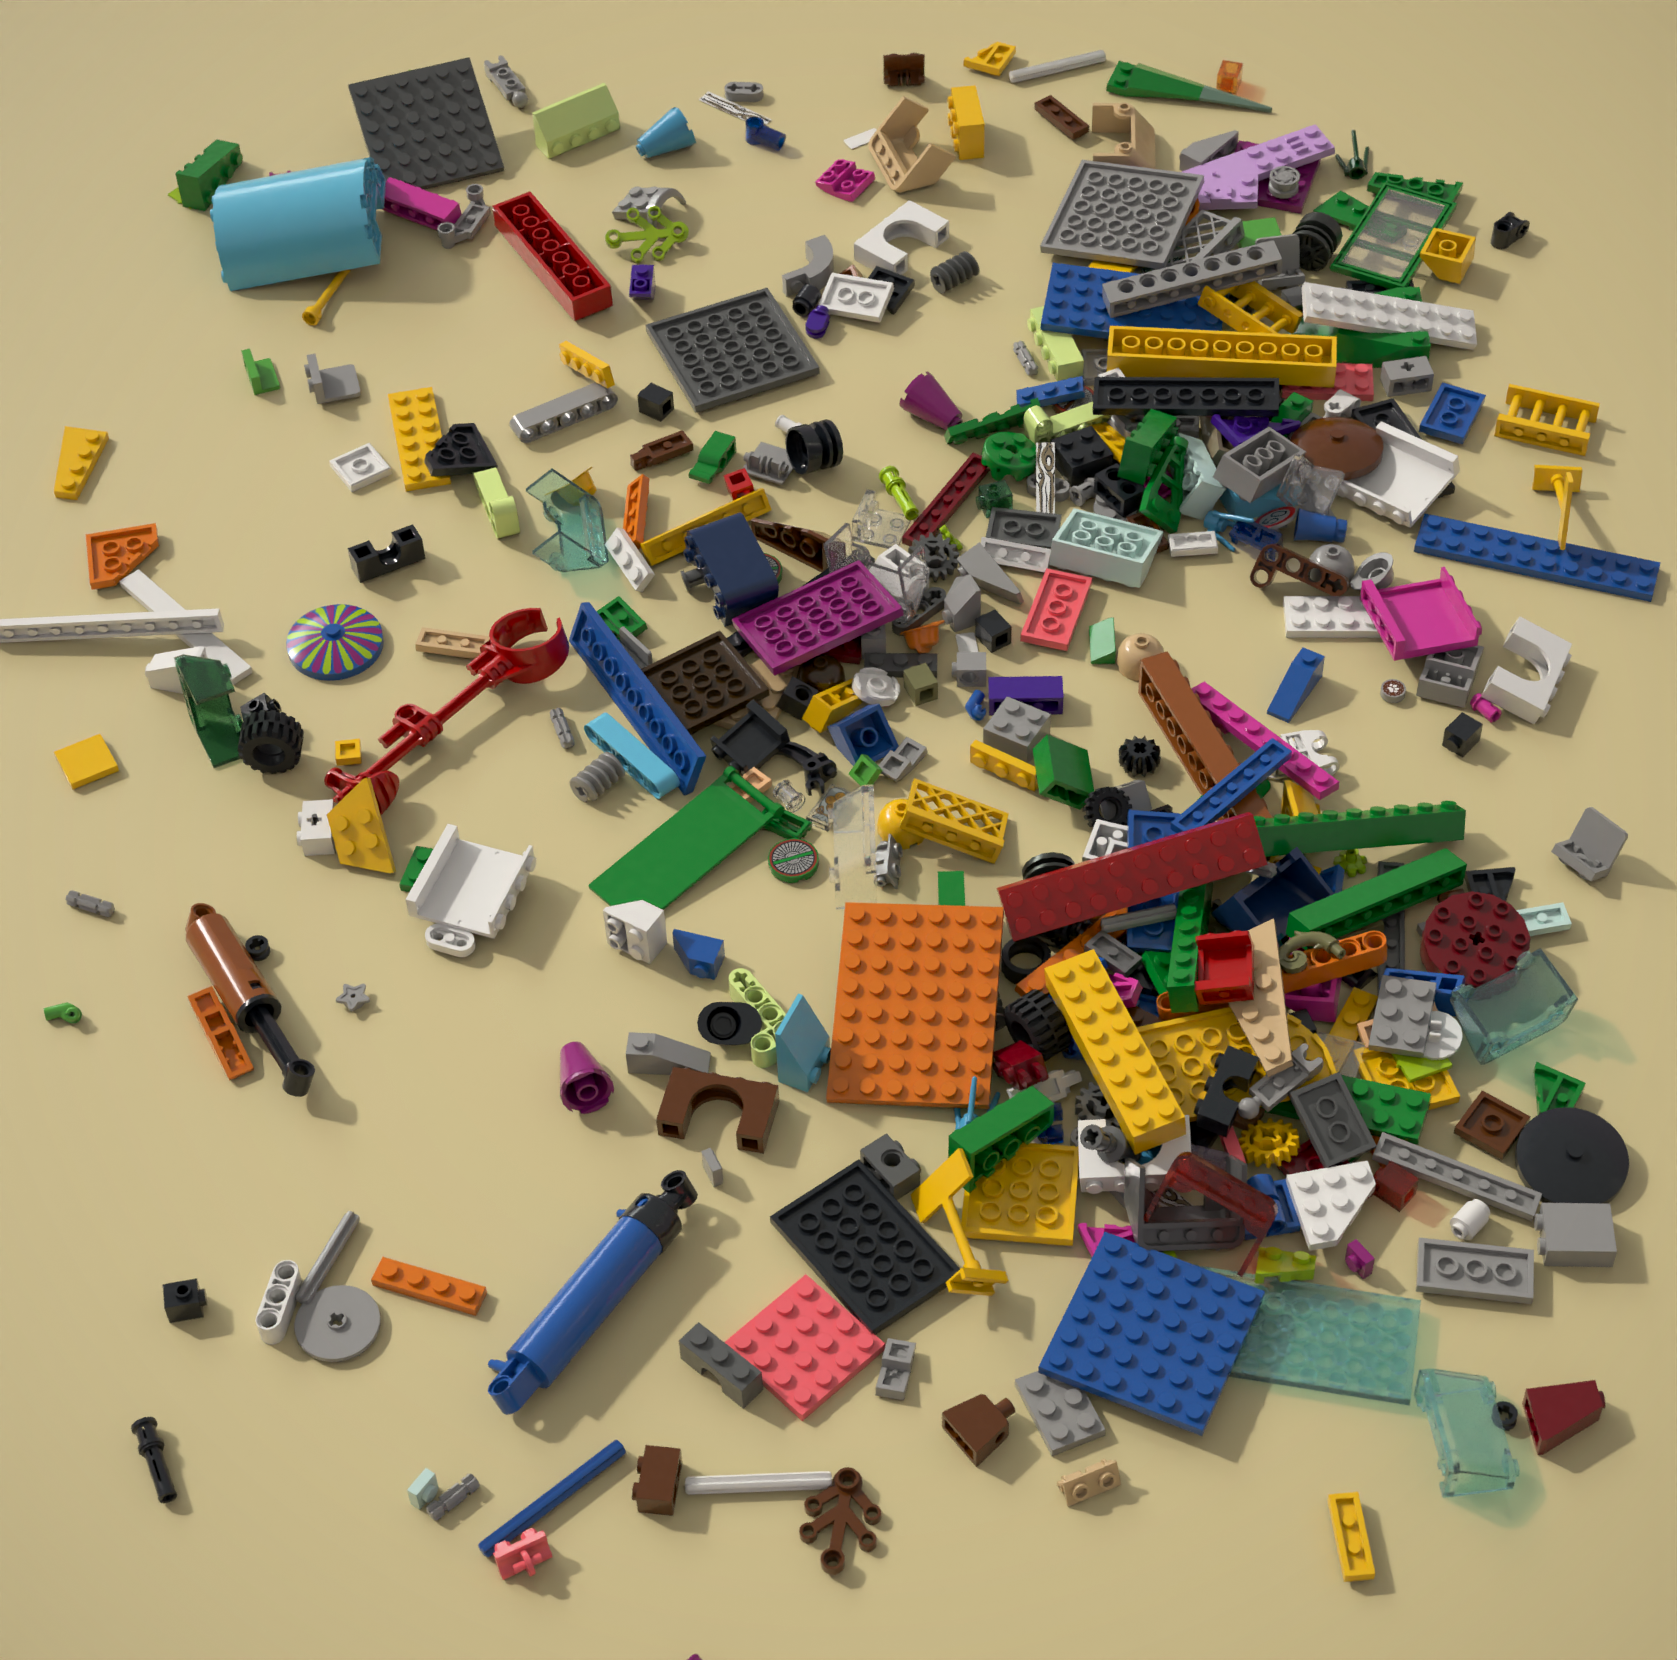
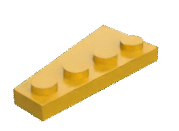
M65 426L54 486L56 498L78 500L109 440L108 432Z

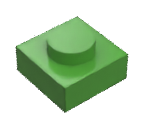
M861 754L849 775L863 789L870 790L883 770L868 755Z

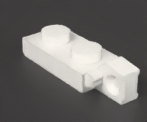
M1063 1069L1048 1072V1080L1033 1085V1087L1054 1102L1066 1097L1067 1093L1071 1092L1069 1086L1081 1082L1082 1078L1080 1072L1074 1069L1065 1073ZM1013 1087L1008 1089L1007 1093L1009 1098H1012L1018 1092H1022L1025 1089L1020 1091Z

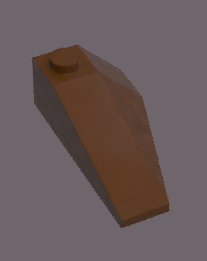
M756 518L751 520V530L756 540L819 572H823L844 557L843 542L826 533Z

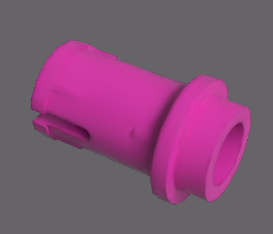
M1481 693L1474 695L1470 701L1472 709L1479 711L1491 723L1497 721L1502 711L1490 701L1482 698Z

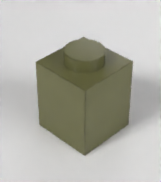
M926 663L903 670L904 688L915 706L938 699V682Z

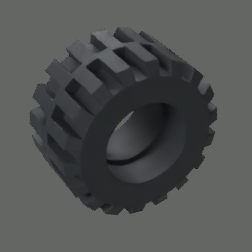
M261 710L260 713H252L251 717L247 716L241 726L238 743L240 759H243L245 765H250L251 769L260 770L261 773L265 774L266 772L276 774L277 772L285 773L287 769L292 770L299 763L304 738L301 724L295 722L294 717L287 716V713H278L276 710Z
M1036 989L1031 990L1004 1008L1005 1023L1013 1041L1016 1043L1021 1040L1042 1053L1044 1062L1069 1047L1071 1036L1065 1018L1056 1004L1043 992Z

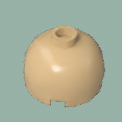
M1136 633L1128 636L1121 642L1117 651L1116 664L1119 667V672L1127 679L1139 681L1140 660L1163 653L1164 648L1158 639L1152 635Z

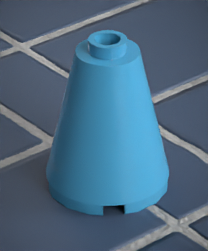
M678 107L671 108L637 139L638 144L635 147L641 157L651 158L686 148L696 143L692 129L689 130L687 126L688 121Z

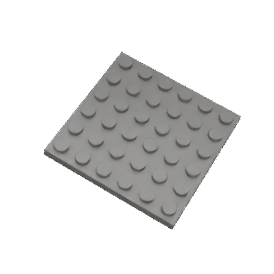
M1082 160L1040 245L1041 253L1156 269L1166 268L1204 184V175Z

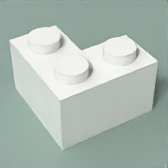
M1096 819L1082 857V862L1127 849V826Z

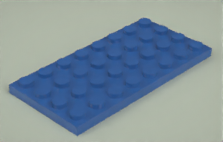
M1052 263L1040 330L1109 339L1110 326L1221 331L1223 321L1197 304L1201 295L1110 318L1103 301L1102 284L1139 274Z

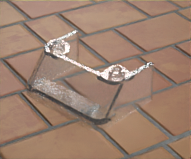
M845 523L823 544L829 573L860 560L902 607L904 615L895 619V621L909 623L915 617L929 580L924 547L919 546L896 571L872 563L869 550L865 546L853 543L849 523Z
M862 785L833 802V808H828V823H833L834 867H829L830 883H835L836 909H845V902L877 903L873 785Z

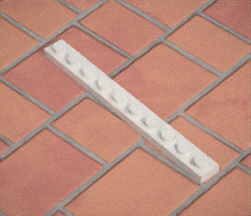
M219 608L0 619V643L224 631V622Z

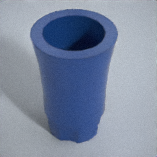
M1299 508L1295 522L1294 541L1344 542L1347 520L1336 519L1333 516L1313 513Z

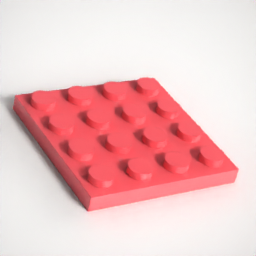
M806 1274L725 1341L728 1346L762 1372L763 1386L801 1421L806 1419L885 1350V1343L874 1333L871 1334L856 1317Z

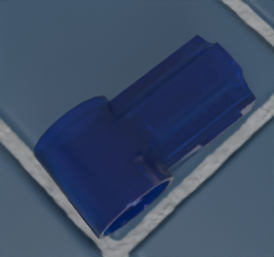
M750 117L745 122V140L751 145L764 144L778 151L783 147L786 134L765 126L763 119L760 117Z

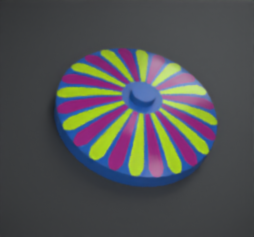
M345 604L323 606L308 612L291 627L286 641L288 656L292 665L299 672L310 678L325 681L347 679L364 672L379 658L384 644L381 625L374 615L360 607Z

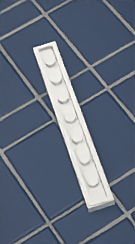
M139 569L120 580L121 587L149 612L185 610ZM213 633L175 634L190 648L205 647L209 664L232 685L253 673L251 666Z

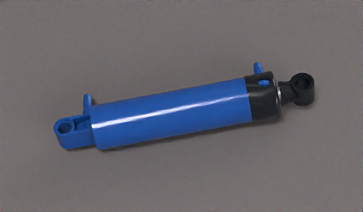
M676 1170L663 1178L661 1182L663 1193L661 1195L655 1196L650 1193H641L627 1209H619L616 1213L619 1221L506 1352L507 1361L489 1360L488 1367L500 1373L490 1383L488 1393L503 1414L509 1415L517 1412L538 1387L546 1389L553 1383L656 1258L667 1249L681 1232L682 1222L677 1214L678 1210L691 1206L698 1197L697 1191L684 1171Z

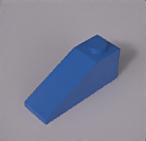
M1302 647L1286 672L1267 710L1268 715L1287 723L1291 721L1321 679L1325 656Z
M1393 968L1385 969L1384 975L1437 983L1434 999L1437 1010L1450 1016L1462 1017L1468 1000L1464 975Z

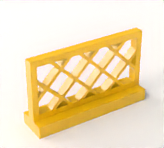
M914 778L899 829L995 864L1005 840H1003L1009 813ZM917 789L926 792L929 796L922 797ZM941 799L950 801L952 805L946 806ZM934 802L938 808L932 810L927 803ZM965 808L974 810L976 814L969 815ZM957 810L962 817L956 819L951 812ZM991 816L1001 821L993 824L988 817ZM981 819L986 826L980 828L975 820Z

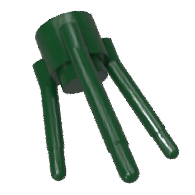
M1352 130L1354 157L1349 160L1347 166L1338 154L1335 157L1344 170V175H1349L1350 178L1357 180L1368 174L1369 147L1365 148L1364 159L1359 158L1356 131Z

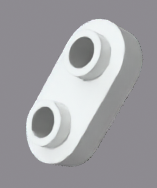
M433 924L425 931L426 944L433 950L457 957L469 956L475 950L474 936L470 932L441 924Z

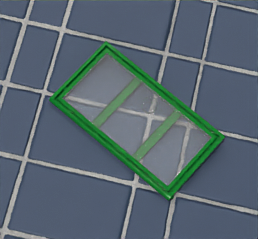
M1384 183L1331 264L1330 270L1388 289L1408 287L1423 263V260L1419 257L1420 252L1433 228L1444 229L1456 210L1457 203L1390 183Z

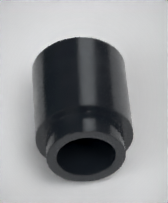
M806 284L800 289L792 305L796 314L800 316L810 314L821 299V293L818 288Z

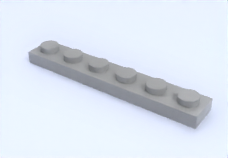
M1384 1132L1381 1134L1372 1157L1374 1161L1472 1199L1481 1200L1485 1204L1529 1221L1533 1220L1542 1196L1540 1192Z

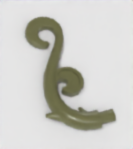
M1295 931L1294 934L1296 936L1287 940L1279 948L1281 969L1291 974L1303 971L1308 965L1306 954L1299 950L1295 951L1299 948L1314 946V949H1324L1327 953H1333L1339 959L1343 958L1346 954V950L1339 945L1340 942L1336 938L1323 932ZM1293 953L1294 958L1288 959L1289 955Z

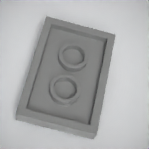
M1382 975L1369 1040V1050L1423 1058L1437 983Z
M1038 1371L1015 1379V1387L1051 1456L1105 1436V1428L1084 1390L1040 1374Z

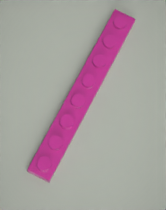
M1205 681L1191 688L1194 694H1198L1202 707L1205 711H1209L1211 718L1255 752L1272 738L1292 751L1291 758L1279 770L1317 799L1321 800L1339 789V781Z

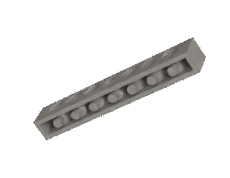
M1274 240L1104 283L1102 284L1103 301L1110 318L1199 296L1206 285L1214 291L1281 275L1282 257Z

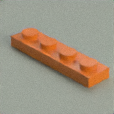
M644 474L627 486L623 529L637 549H640V544L644 542L645 519L648 508L647 500L650 478Z
M382 1257L371 1278L373 1286L474 1316L477 1315L487 1294L485 1286L386 1257Z

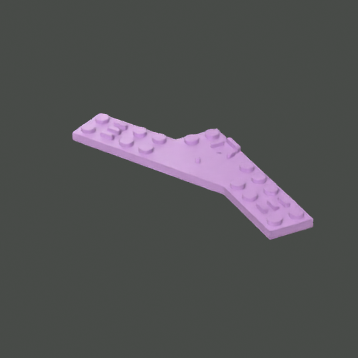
M1315 124L1182 172L1204 175V184L1197 197L1200 202L1199 210L1257 209L1258 181L1269 178L1270 172L1274 168L1279 166L1300 167L1335 154V147Z

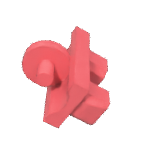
M530 1528L522 1533L520 1541L512 1545L509 1541L505 1540L495 1545L493 1555L503 1580L524 1570L531 1577L536 1574L535 1565L553 1557L543 1530L537 1532L534 1528Z

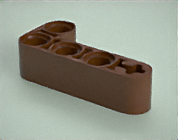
M1269 544L1263 547L1250 574L1251 583L1258 588L1270 585L1278 571L1335 597L1345 594L1350 587L1349 580L1345 575L1278 544ZM1270 548H1274L1278 552V558L1274 562L1270 561L1266 555ZM1292 558L1300 562V568L1296 572L1291 571L1288 567V562ZM1313 568L1319 569L1322 573V578L1319 582H1315L1310 578V572ZM1259 570H1264L1268 574V580L1265 583H1260L1256 578ZM1328 574H1331L1329 580L1333 582L1340 579L1341 585L1344 586L1343 589L1335 591V586L1329 582L1326 583V586H1323Z

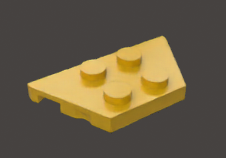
M365 778L327 814L339 862L344 865L385 873H395V865L371 779Z

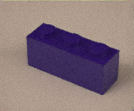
M1062 676L988 677L989 715H994L1006 697L1051 715L1063 714Z

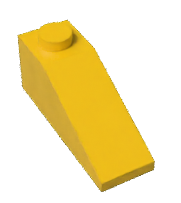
M853 678L814 695L802 719L812 729L821 733L828 730L827 726L846 717L863 702L855 695L852 689Z

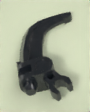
M790 741L775 754L785 755L803 766L808 796H812L811 790L813 788H820L821 794H824V783L831 778H835L837 775V767L834 761L829 760L824 753L820 752L817 754L798 743Z

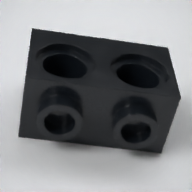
M1116 463L1095 474L1094 492L1120 516L1125 517L1140 509L1145 487L1144 485L1118 477L1120 465Z

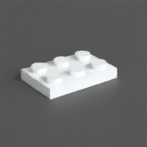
M831 273L818 305L826 306L829 309L828 314L880 323L893 293L894 285L892 282Z

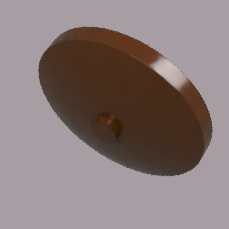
M1327 417L1312 420L1300 426L1290 439L1291 442L1306 451L1300 462L1299 469L1311 476L1326 480H1350L1362 477L1378 467L1383 457V440L1376 433V430L1363 422L1350 418Z

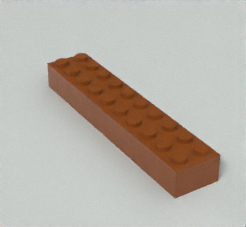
M1168 651L1141 659L1138 693L1199 793L1204 795L1241 763L1236 761L1231 746L1226 745L1221 730L1214 726L1209 711L1204 710L1198 694H1194L1190 688L1188 678L1186 676L1183 677L1178 662L1171 658ZM1255 788L1217 821L1247 812L1252 813L1253 816L1274 818V816H1271L1265 800L1259 797ZM1267 856L1266 861H1269L1271 856Z

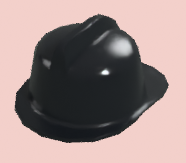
M715 1002L703 1008L699 1014L697 1025L701 1036L709 1043L717 1045H743L750 1043L752 1037L761 1031L762 1021L757 1009L750 1004L742 1002Z

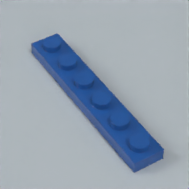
M1270 739L1171 822L1170 829L1175 833H1180L1217 821L1291 758L1292 751L1275 739Z

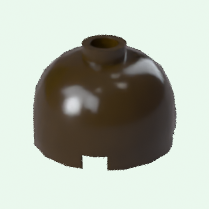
M820 654L802 663L797 673V679L817 689V694L846 681L843 666L836 658L826 654Z

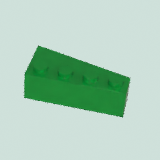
M216 139L204 149L203 155L198 154L194 157L193 163H187L183 171L178 170L175 173L183 207H191L192 209L206 212L212 204V196L215 195L216 189L220 185H225L233 176L238 166L242 164L243 155L239 144Z
M1150 409L1143 418L1142 423L1139 422L1136 430L1133 429L1130 434L1131 437L1128 436L1125 439L1117 476L1141 485L1145 484L1148 477L1152 478L1156 465H1158L1166 448L1169 446L1170 439L1177 435L1178 427H1175L1177 417Z
M1030 1086L1024 1091L1018 1092L1004 1103L998 1104L984 1115L976 1117L964 1127L952 1132L949 1135L948 1158L958 1148H962L973 1174V1178L962 1188L971 1193L977 1188L976 1181L982 1176L989 1178L995 1173L993 1168L1004 1158L1009 1161L1016 1155L1023 1142L1028 1145L1051 1126L1054 1120L1055 1103L1035 1087Z

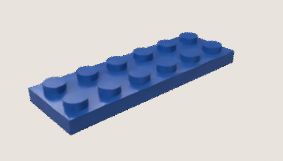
M1129 810L1127 848L1177 834L1170 828L1171 822L1180 813ZM1179 892L1126 907V913L1168 904H1175L1177 909ZM1176 919L1126 929V947L1137 953H1144L1145 951L1171 953Z

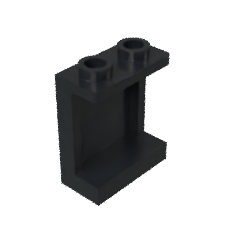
M754 700L746 705L748 713L719 739L715 736L710 738L713 747L711 749L712 753L719 760L724 759L728 762V766H733L738 770V774L744 775L753 767L761 768L790 742L787 729Z

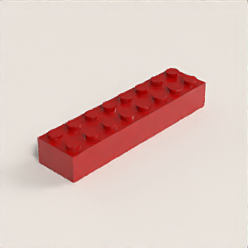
M531 191L492 206L495 227L574 321L613 306L611 285Z

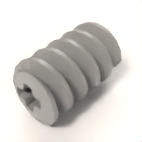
M605 752L593 760L590 765L586 766L583 771H580L576 777H573L569 782L570 787L579 800L587 802L588 799L595 801L598 797L597 794L602 795L605 791L604 788L609 789L611 787V782L616 783L618 782V777L625 776V770L612 753Z

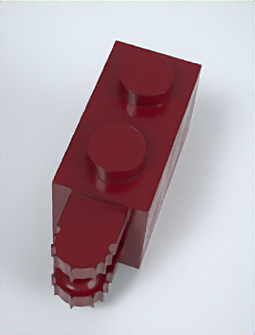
M1021 1040L994 1052L995 1062H993V1069L996 1075L1020 1091L1039 1082H1044L1049 1078L1042 1053Z

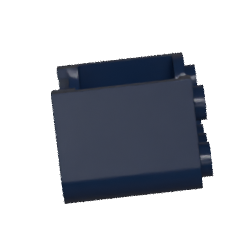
M741 512L687 531V536L684 537L686 549L683 550L685 559L688 563L691 562L693 566L703 570L707 587L712 588L715 593L716 606H713L714 615L717 620L721 619L724 627L732 625L733 618L778 598L779 585L775 573Z

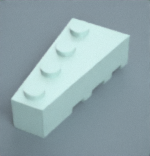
M1178 433L1176 436L1183 437L1189 442L1184 456L1183 500L1179 511L1184 515L1203 520L1207 513L1213 509L1214 504L1226 488L1213 478L1216 467L1203 441ZM1170 466L1172 478L1174 479V468Z

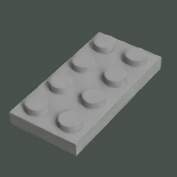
M1419 1238L1416 1292L1532 1304L1534 1292V1250Z

